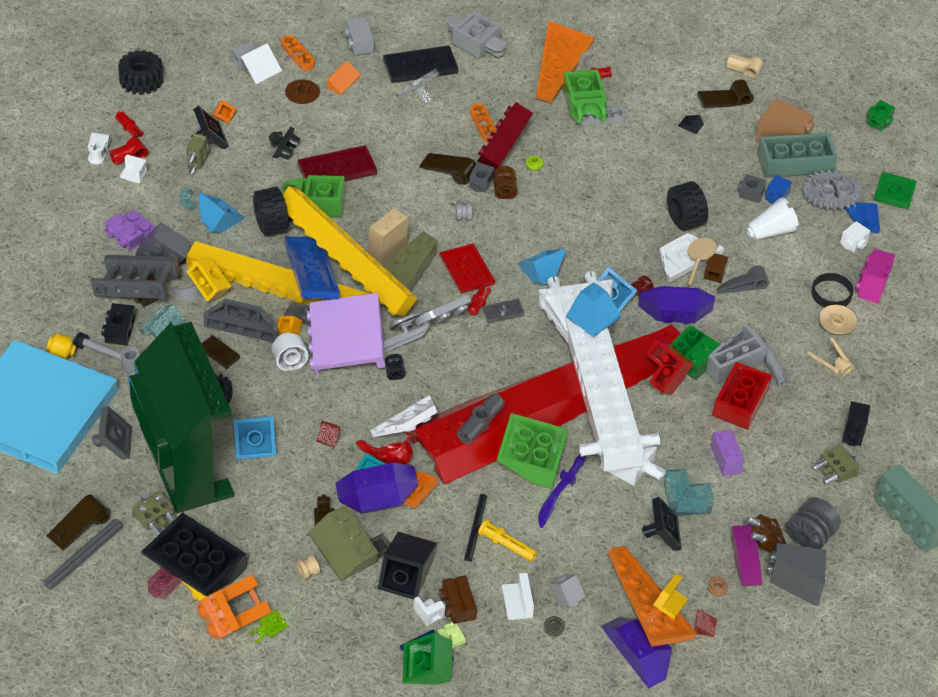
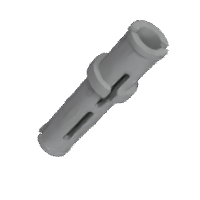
M764 336L763 338L759 337V340L767 348L764 361L776 380L778 387H781V384L782 386L788 385L789 379L777 360L774 349L769 346Z

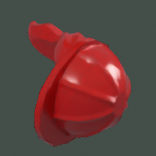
M411 435L402 443H391L380 448H376L364 440H359L355 443L363 452L373 455L376 459L386 464L398 463L407 465L412 459L413 452L408 443L412 437Z

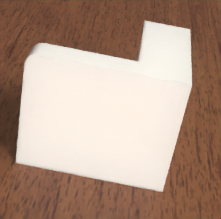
M126 155L125 169L121 173L120 178L140 184L147 173L146 160Z
M418 596L414 598L413 608L426 626L445 617V605L442 601L434 603L432 599H428L422 602Z

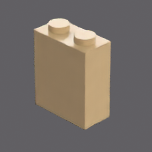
M394 208L369 227L368 253L382 266L407 245L408 217Z

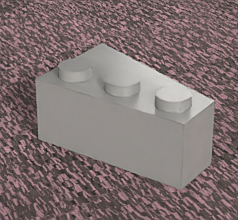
M744 323L736 333L730 336L729 340L722 343L708 356L706 372L716 383H719L728 378L736 362L752 368L764 363L767 348Z

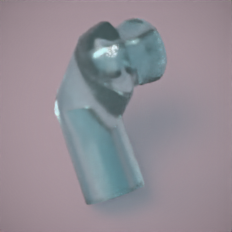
M184 188L180 191L179 202L192 212L197 208V205L190 200L193 191Z

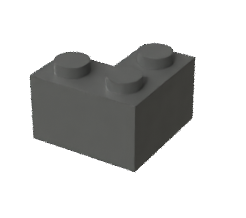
M161 222L141 240L136 256L177 257L178 264H180L186 258L192 242Z

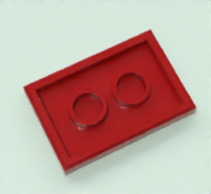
M474 243L439 253L460 294L478 290L481 285H486V287L495 285V280Z

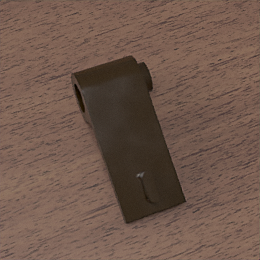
M743 79L734 81L730 90L698 91L697 93L704 108L750 104L754 99L747 82Z
M428 153L419 167L425 170L450 172L457 184L465 185L470 179L476 162L468 157Z
M87 495L46 536L64 551L92 522L95 525L106 523L109 519L110 511L93 495Z

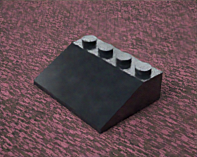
M183 512L141 551V554L204 596H208L234 582L247 569L246 553Z

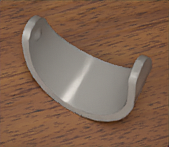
M196 285L184 289L170 288L171 292L182 300H195L202 296Z

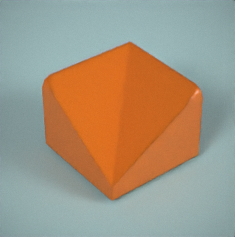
M220 100L211 116L229 124L237 108Z

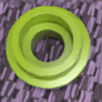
M530 156L526 159L525 165L529 170L537 171L543 167V160L538 156Z

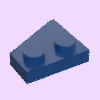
M855 202V205L850 204V208L843 206V209L849 213L853 222L857 221L869 229L870 233L880 232L876 203Z

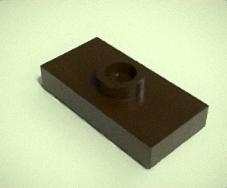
M213 335L201 343L206 355L225 369H228L240 359V355Z

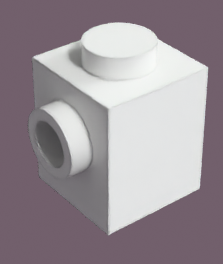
M856 221L843 231L840 244L853 253L859 249L862 250L867 245L870 230Z

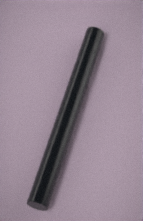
M480 494L464 561L472 562L478 531L487 501L486 494Z

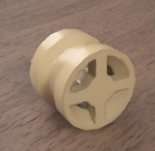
M308 555L305 560H297L295 562L297 571L303 580L308 579L312 574L317 575L320 573L318 562L313 555Z

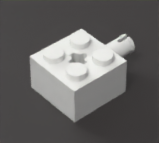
M647 446L643 447V466L608 472L635 486L645 473L661 481L666 470L653 464L657 447Z

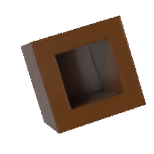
M714 253L708 259L704 279L722 283L729 257Z

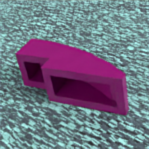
M752 525L732 526L731 531L734 559L742 586L762 585L757 543L755 539L751 538V533H753L751 530Z

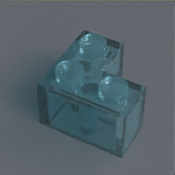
M686 469L666 470L664 489L669 508L677 516L711 513L714 497L710 483L690 484Z

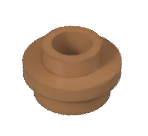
M716 576L708 582L707 588L712 595L723 596L728 591V583L723 577Z

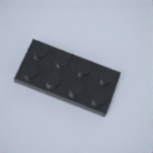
M450 45L383 55V62L391 83L458 73V66Z

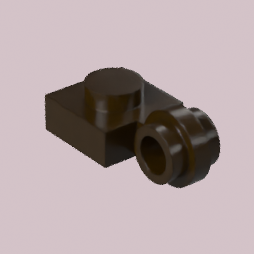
M326 494L317 496V508H314L313 512L314 526L328 513L335 510V508H330V497L326 496Z

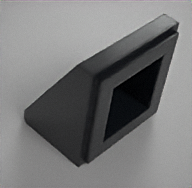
M687 115L678 127L697 134L704 123L700 115Z

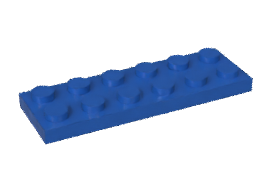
M285 236L284 244L301 297L306 299H339L340 291L326 250L320 248L314 238Z

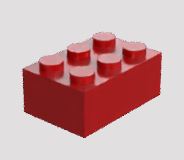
M736 362L715 400L712 416L748 430L769 391L772 375Z

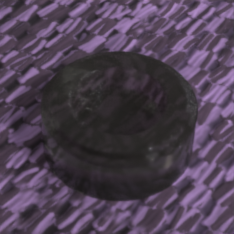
M551 616L545 620L544 631L549 636H560L564 632L565 623L560 617Z

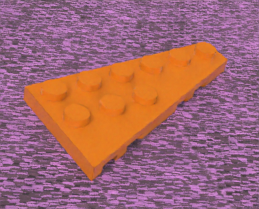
M627 547L611 548L608 552L609 558L651 646L694 640L697 632L680 612L675 619H672L653 605L662 590Z

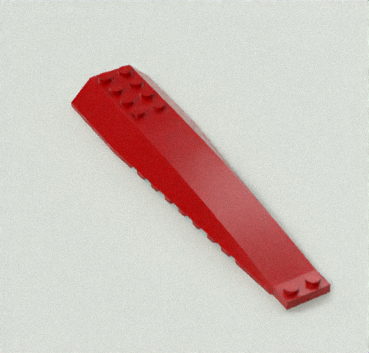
M673 324L653 333L613 346L626 389L637 385L643 379H647L655 374L660 366L646 354L657 339L671 344L681 334ZM574 362L463 402L432 416L427 422L417 424L414 430L405 432V434L412 436L410 440L413 444L419 442L435 462L434 472L443 484L446 485L497 461L511 413L561 427L564 423L572 421L577 416L587 412ZM496 393L501 396L505 405L489 423V428L481 432L471 444L461 442L457 436V431L472 416L473 409L476 406H480L490 394Z

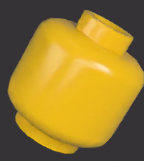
M55 333L54 336L50 335L46 350L50 354L67 360L69 356L73 357L76 345H73L72 337Z

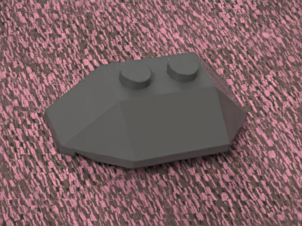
M225 298L207 310L203 315L204 327L272 343L278 337L277 327L260 306Z

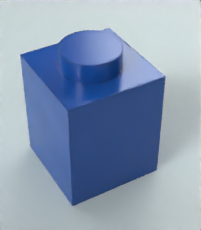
M775 175L767 187L765 199L772 204L781 197L786 199L790 193L792 181Z

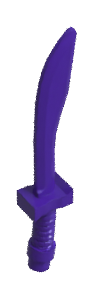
M579 454L568 472L564 469L561 471L560 479L562 480L540 509L538 516L540 528L544 527L552 514L560 493L568 484H571L573 487L576 483L575 475L580 467L583 466L586 456L581 457Z

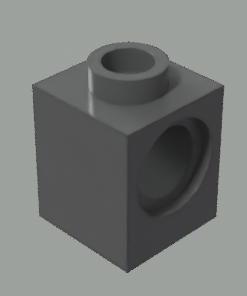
M477 162L470 175L469 188L477 192L486 193L493 180L494 167Z
M746 174L744 180H740L737 191H740L739 198L760 203L767 180Z

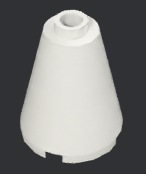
M781 197L749 222L746 228L748 237L759 240L798 230L796 228L799 226L797 216L793 208L789 209L786 205L789 202L784 197Z

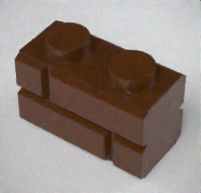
M464 575L455 579H444L442 581V588L439 589V596L441 601L445 600L446 618L450 617L451 622L454 624L476 620L477 608L467 577Z

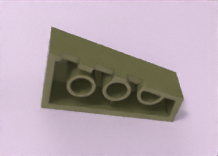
M423 231L385 263L383 267L412 292L437 254V240Z

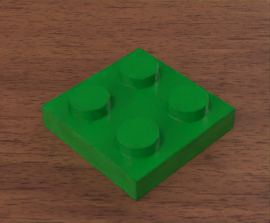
M882 172L874 200L909 210L917 181Z

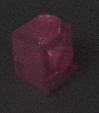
M161 567L147 581L148 591L153 597H160L165 600L180 585V579Z

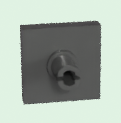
M109 406L101 408L99 434L92 437L94 445L97 447L105 445L121 460L128 459L130 456L132 426Z

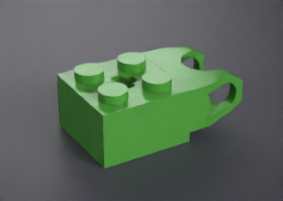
M598 70L564 72L562 89L571 117L577 123H582V117L587 115V113H592L591 115H596L600 121H605L606 97Z
M308 175V178H297L282 183V193L286 191V186H293L300 189L328 216L342 217L346 194L344 176Z

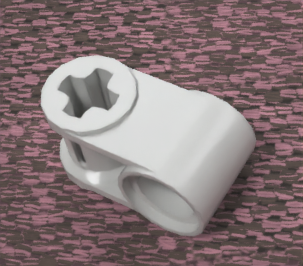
M91 133L88 144V151L90 152L88 160L90 163L100 164L104 161L107 150H109L107 147L111 144L110 134Z

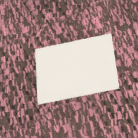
M268 44L241 56L256 84L282 71Z

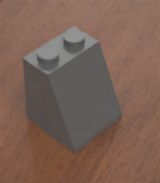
M777 543L775 551H771L770 563H768L767 575H771L770 583L814 606H819L825 585L826 550Z

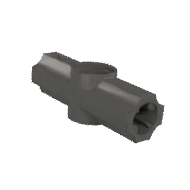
M496 393L490 394L480 406H476L473 409L472 416L457 431V436L461 442L471 444L481 432L489 428V423L505 405L501 396Z

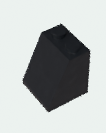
M397 532L384 553L378 589L413 600L415 597H419L434 560L437 543Z

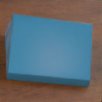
M273 416L233 419L236 459L276 456Z

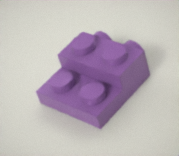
M135 209L124 216L118 213L105 222L106 234L109 237H114L121 247H126L129 251L140 245L141 240L155 228L152 223Z

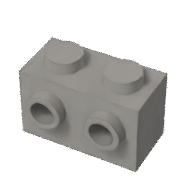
M367 18L346 20V27L343 28L344 36L348 38V48L352 49L353 55L374 53V38Z

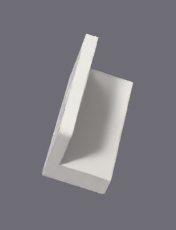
M519 573L518 583L502 585L508 620L533 618L534 604L528 574Z

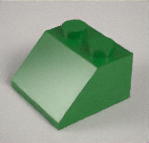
M432 633L404 643L403 684L439 685L451 681L452 640L437 633Z

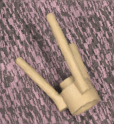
M833 337L830 340L840 356L834 362L835 367L812 352H807L808 355L831 369L836 375L841 373L844 376L854 369V365L845 356Z

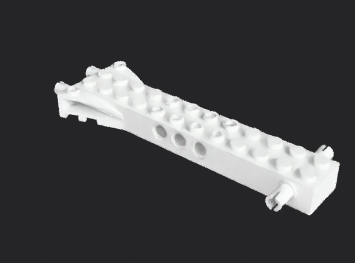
M591 271L592 277L590 272H587L584 276L587 283L561 287L558 277L554 276L555 282L553 277H550L547 281L549 288L538 290V304L541 310L544 309L549 320L554 321L556 329L569 344L595 442L579 444L580 456L598 454L603 471L643 466V447L660 445L659 433L641 435L638 432L608 327L593 337L566 318L580 291L593 282L606 290L612 299L613 279L598 281L596 273Z

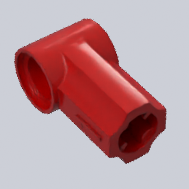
M132 137L127 141L126 145L109 151V156L112 162L118 165L125 162L126 155L145 158L148 155V149L140 138Z

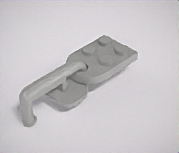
M469 295L427 313L424 310L392 323L389 326L390 330L396 328L401 323L415 319L414 322L417 327L408 331L406 327L412 325L411 322L401 325L403 333L383 341L384 353L421 338L429 329L431 322L437 320V323L447 320L453 313L456 316L465 312L471 302Z

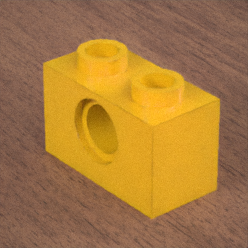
M211 257L197 260L186 271L207 302L222 297L232 287Z

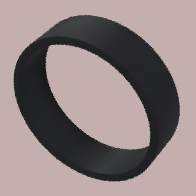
M825 273L819 275L814 280L811 294L814 301L824 308L830 305L846 307L851 302L854 289L852 283L846 277L836 273ZM823 281H835L844 285L848 289L850 296L843 301H829L822 298L816 292L815 286Z

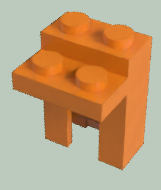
M253 574L196 603L198 615L200 618H204L207 624L206 630L211 638L218 640L271 613L267 602L261 603L254 590V587L258 586ZM248 591L255 606L234 617L227 601Z

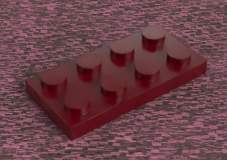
M366 145L297 160V165L303 178H308V175L344 176L345 181L377 174V168Z

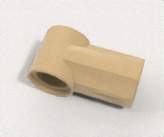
M730 54L726 67L743 72L745 77L749 76L755 79L763 66V62L758 57L747 59Z

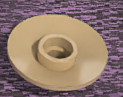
M842 305L827 306L822 309L819 315L822 327L834 334H847L853 331L857 324V318L853 311Z

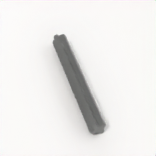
M114 519L43 581L44 586L49 590L55 588L123 528L122 523Z

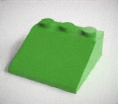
M511 413L497 461L531 483L552 489L568 429Z

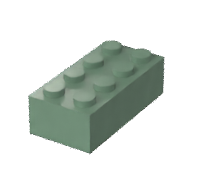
M829 133L760 137L757 153L765 177H775V175L814 174V172L820 174L821 170L825 173L828 170L834 173L837 155Z
M901 464L883 473L875 496L877 503L880 506H884L889 512L890 517L900 523L903 531L915 539L918 547L923 548L926 552L938 547V503Z

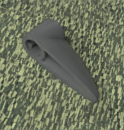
M760 265L753 266L748 273L723 283L717 288V293L765 289L769 285V280L764 267Z

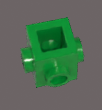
M880 100L874 107L871 106L869 108L867 124L882 131L892 123L895 107Z

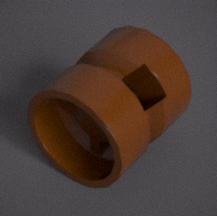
M501 166L493 172L494 193L498 199H513L518 194L516 172L512 167Z

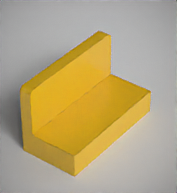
M677 573L653 604L672 619H675L688 601V598L675 590L683 578Z

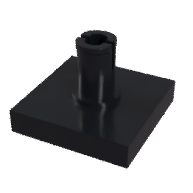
M199 105L194 108V113L201 128L196 134L207 136L221 149L229 147L220 122Z
M660 497L652 499L655 522L643 526V534L646 538L658 534L673 551L681 550L678 516Z

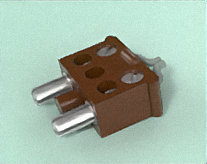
M762 514L756 518L749 516L745 518L746 523L753 526L751 538L757 540L759 548L771 552L775 551L777 543L786 544L777 519H772Z

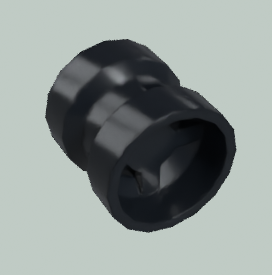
M399 354L388 355L385 358L387 378L389 380L403 379L406 375L403 357Z

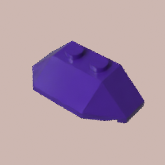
M659 286L640 292L638 306L656 321L690 324L696 323L713 311L715 296L709 295L699 288Z
M388 463L355 470L335 483L339 502L343 505L346 504V506L361 514L401 506L418 487L414 466L398 463Z
M618 617L601 626L648 689L666 680L672 648L668 644L652 647L638 618Z

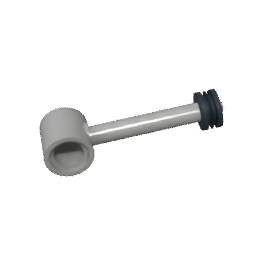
M82 332L77 333L74 339L76 347L83 349L86 346L119 359L124 371L128 373L135 372L134 361L140 355L138 348L129 346L120 352L89 340L88 335Z

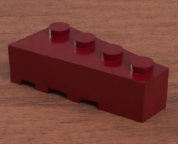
M517 102L512 107L510 105L504 112V120L500 118L495 126L497 131L495 133L491 132L487 138L488 145H483L478 152L481 156L477 162L494 167V170L501 165L533 115V112Z

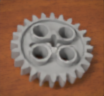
M821 170L820 174L814 172V175L810 174L809 178H805L802 193L804 198H808V202H813V206L819 204V208L825 206L827 210L830 207L836 210V207H839L843 210V206L850 208V204L855 205V202L859 201L861 186L855 177L850 178V174L845 176L844 172L839 174L837 170L834 173L830 170L826 173Z

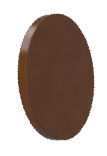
M304 79L295 80L287 85L285 95L294 103L308 104L314 102L319 97L320 89L312 81Z

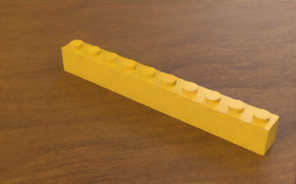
M288 186L283 197L287 206L288 217L293 219L292 222L298 227H302L308 237L314 238L320 248L326 249L329 257L340 262L339 266L349 271L354 280L361 282L367 292L378 293L380 303L388 307L387 311L394 316H406L418 298L300 189Z
M197 241L194 242L186 256L187 268H190L197 260L211 257L228 282L233 281L242 284L244 287L256 288L263 293L269 292L280 298H289L297 303L310 305L309 302L325 300L323 298L306 299L301 297L293 270ZM337 284L340 291L339 298L370 294Z

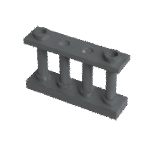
M106 255L104 258L107 270L103 278H91L90 281L94 296L165 299L166 292L163 284L167 277H178L180 270L177 257ZM114 275H123L121 279H112ZM132 275L140 276L138 280H129ZM150 275L158 276L156 281L147 280Z

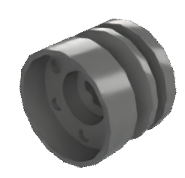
M811 497L789 519L786 528L790 538L798 545L821 549L838 530L841 519L836 509L830 503L821 498Z

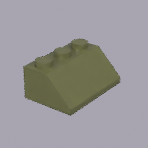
M346 504L328 513L308 532L341 581L366 569L377 561L379 552Z

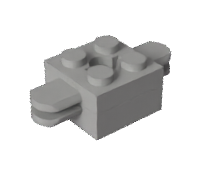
M475 11L465 19L456 15L449 17L447 29L453 32L452 44L477 58H481L486 52L496 57L504 55L506 42L500 40L501 25Z

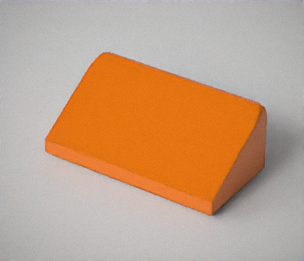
M345 61L327 79V89L342 95L361 74L348 61Z

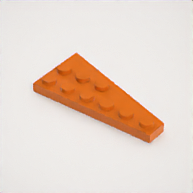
M548 20L536 98L549 103L555 100L563 88L564 72L575 71L594 43L595 37Z

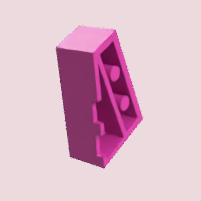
M875 248L872 255L868 254L865 263L867 266L863 267L860 276L862 280L859 279L856 290L859 291L857 297L879 304L894 263V254Z

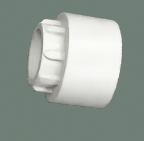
M283 333L272 344V354L277 366L281 370L299 369L306 364L309 355L303 339L299 335Z

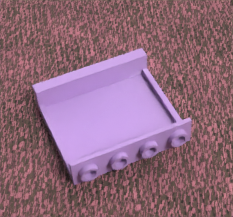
M378 293L309 302L310 310H307L308 322H311V326H308L309 338L312 337V342H309L310 354L313 353V358H310L311 370L315 369L316 376H319V370L364 363L376 362L378 368L386 367L381 306Z

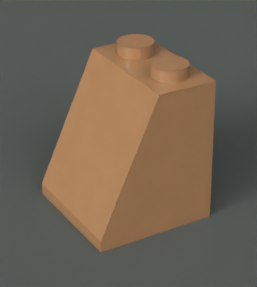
M776 98L760 117L755 142L759 144L760 137L810 134L814 127V123H812L814 115Z

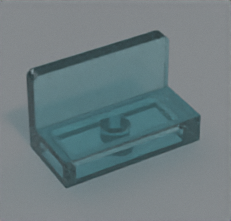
M171 304L159 310L139 331L144 336L152 334L156 338L171 321L173 326L186 323V320L174 304Z

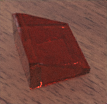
M321 421L317 442L335 447L340 439V426Z
M698 609L694 630L698 635L714 637L717 619Z

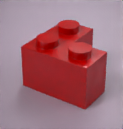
M658 339L646 354L660 366L649 382L664 394L672 395L694 365L668 342Z

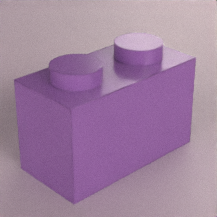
M732 429L713 432L711 449L722 476L742 473L744 457Z

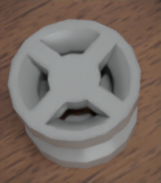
M457 202L456 220L466 219L471 221L472 203L462 204Z

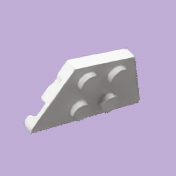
M687 233L659 249V255L668 282H672L693 270L696 260L689 257L688 247L693 241L699 239L696 236ZM719 245L715 253L721 255L724 248ZM708 259L700 260L698 267L708 262Z
M427 395L370 430L371 435L378 437L412 431L416 428L417 424L429 421L432 418L431 416L437 413V410L430 395Z

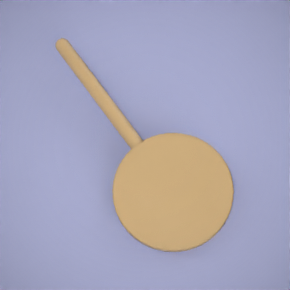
M710 238L697 239L688 247L689 257L696 260L688 281L689 286L692 284L699 261L710 258L717 250L715 241Z

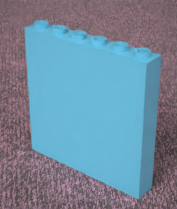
M13 340L0 357V451L58 474L101 415V408L106 407L117 393V379L99 373L94 369L81 366L76 362L63 359L60 356H55L42 349L29 346L24 342Z

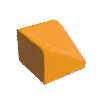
M279 316L277 324L278 335L283 333L300 335L302 320L295 316Z

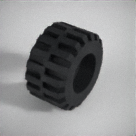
M135 50V52H128V55L122 56V59L119 60V82L123 89L126 88V92L132 91L134 95L136 93L143 95L145 92L151 94V91H157V88L161 87V83L163 84L162 60L158 58L157 54H153L151 51L146 52V50Z
M689 181L669 188L667 192L668 210L673 222L680 230L685 231L704 225L707 222L708 204L698 184L694 181Z
M275 186L254 191V212L263 235L269 236L288 231V211L280 189Z

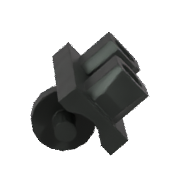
M290 126L284 137L280 131L272 132L269 135L271 146H278L272 156L273 158L277 159L281 156L288 160L294 150L286 146V144L295 149L300 141V138L293 134L295 130L293 127Z

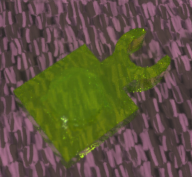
M275 609L258 621L261 627L251 630L249 636L257 633L259 639L254 642L257 644L262 641L265 635L272 639L285 630L288 625Z

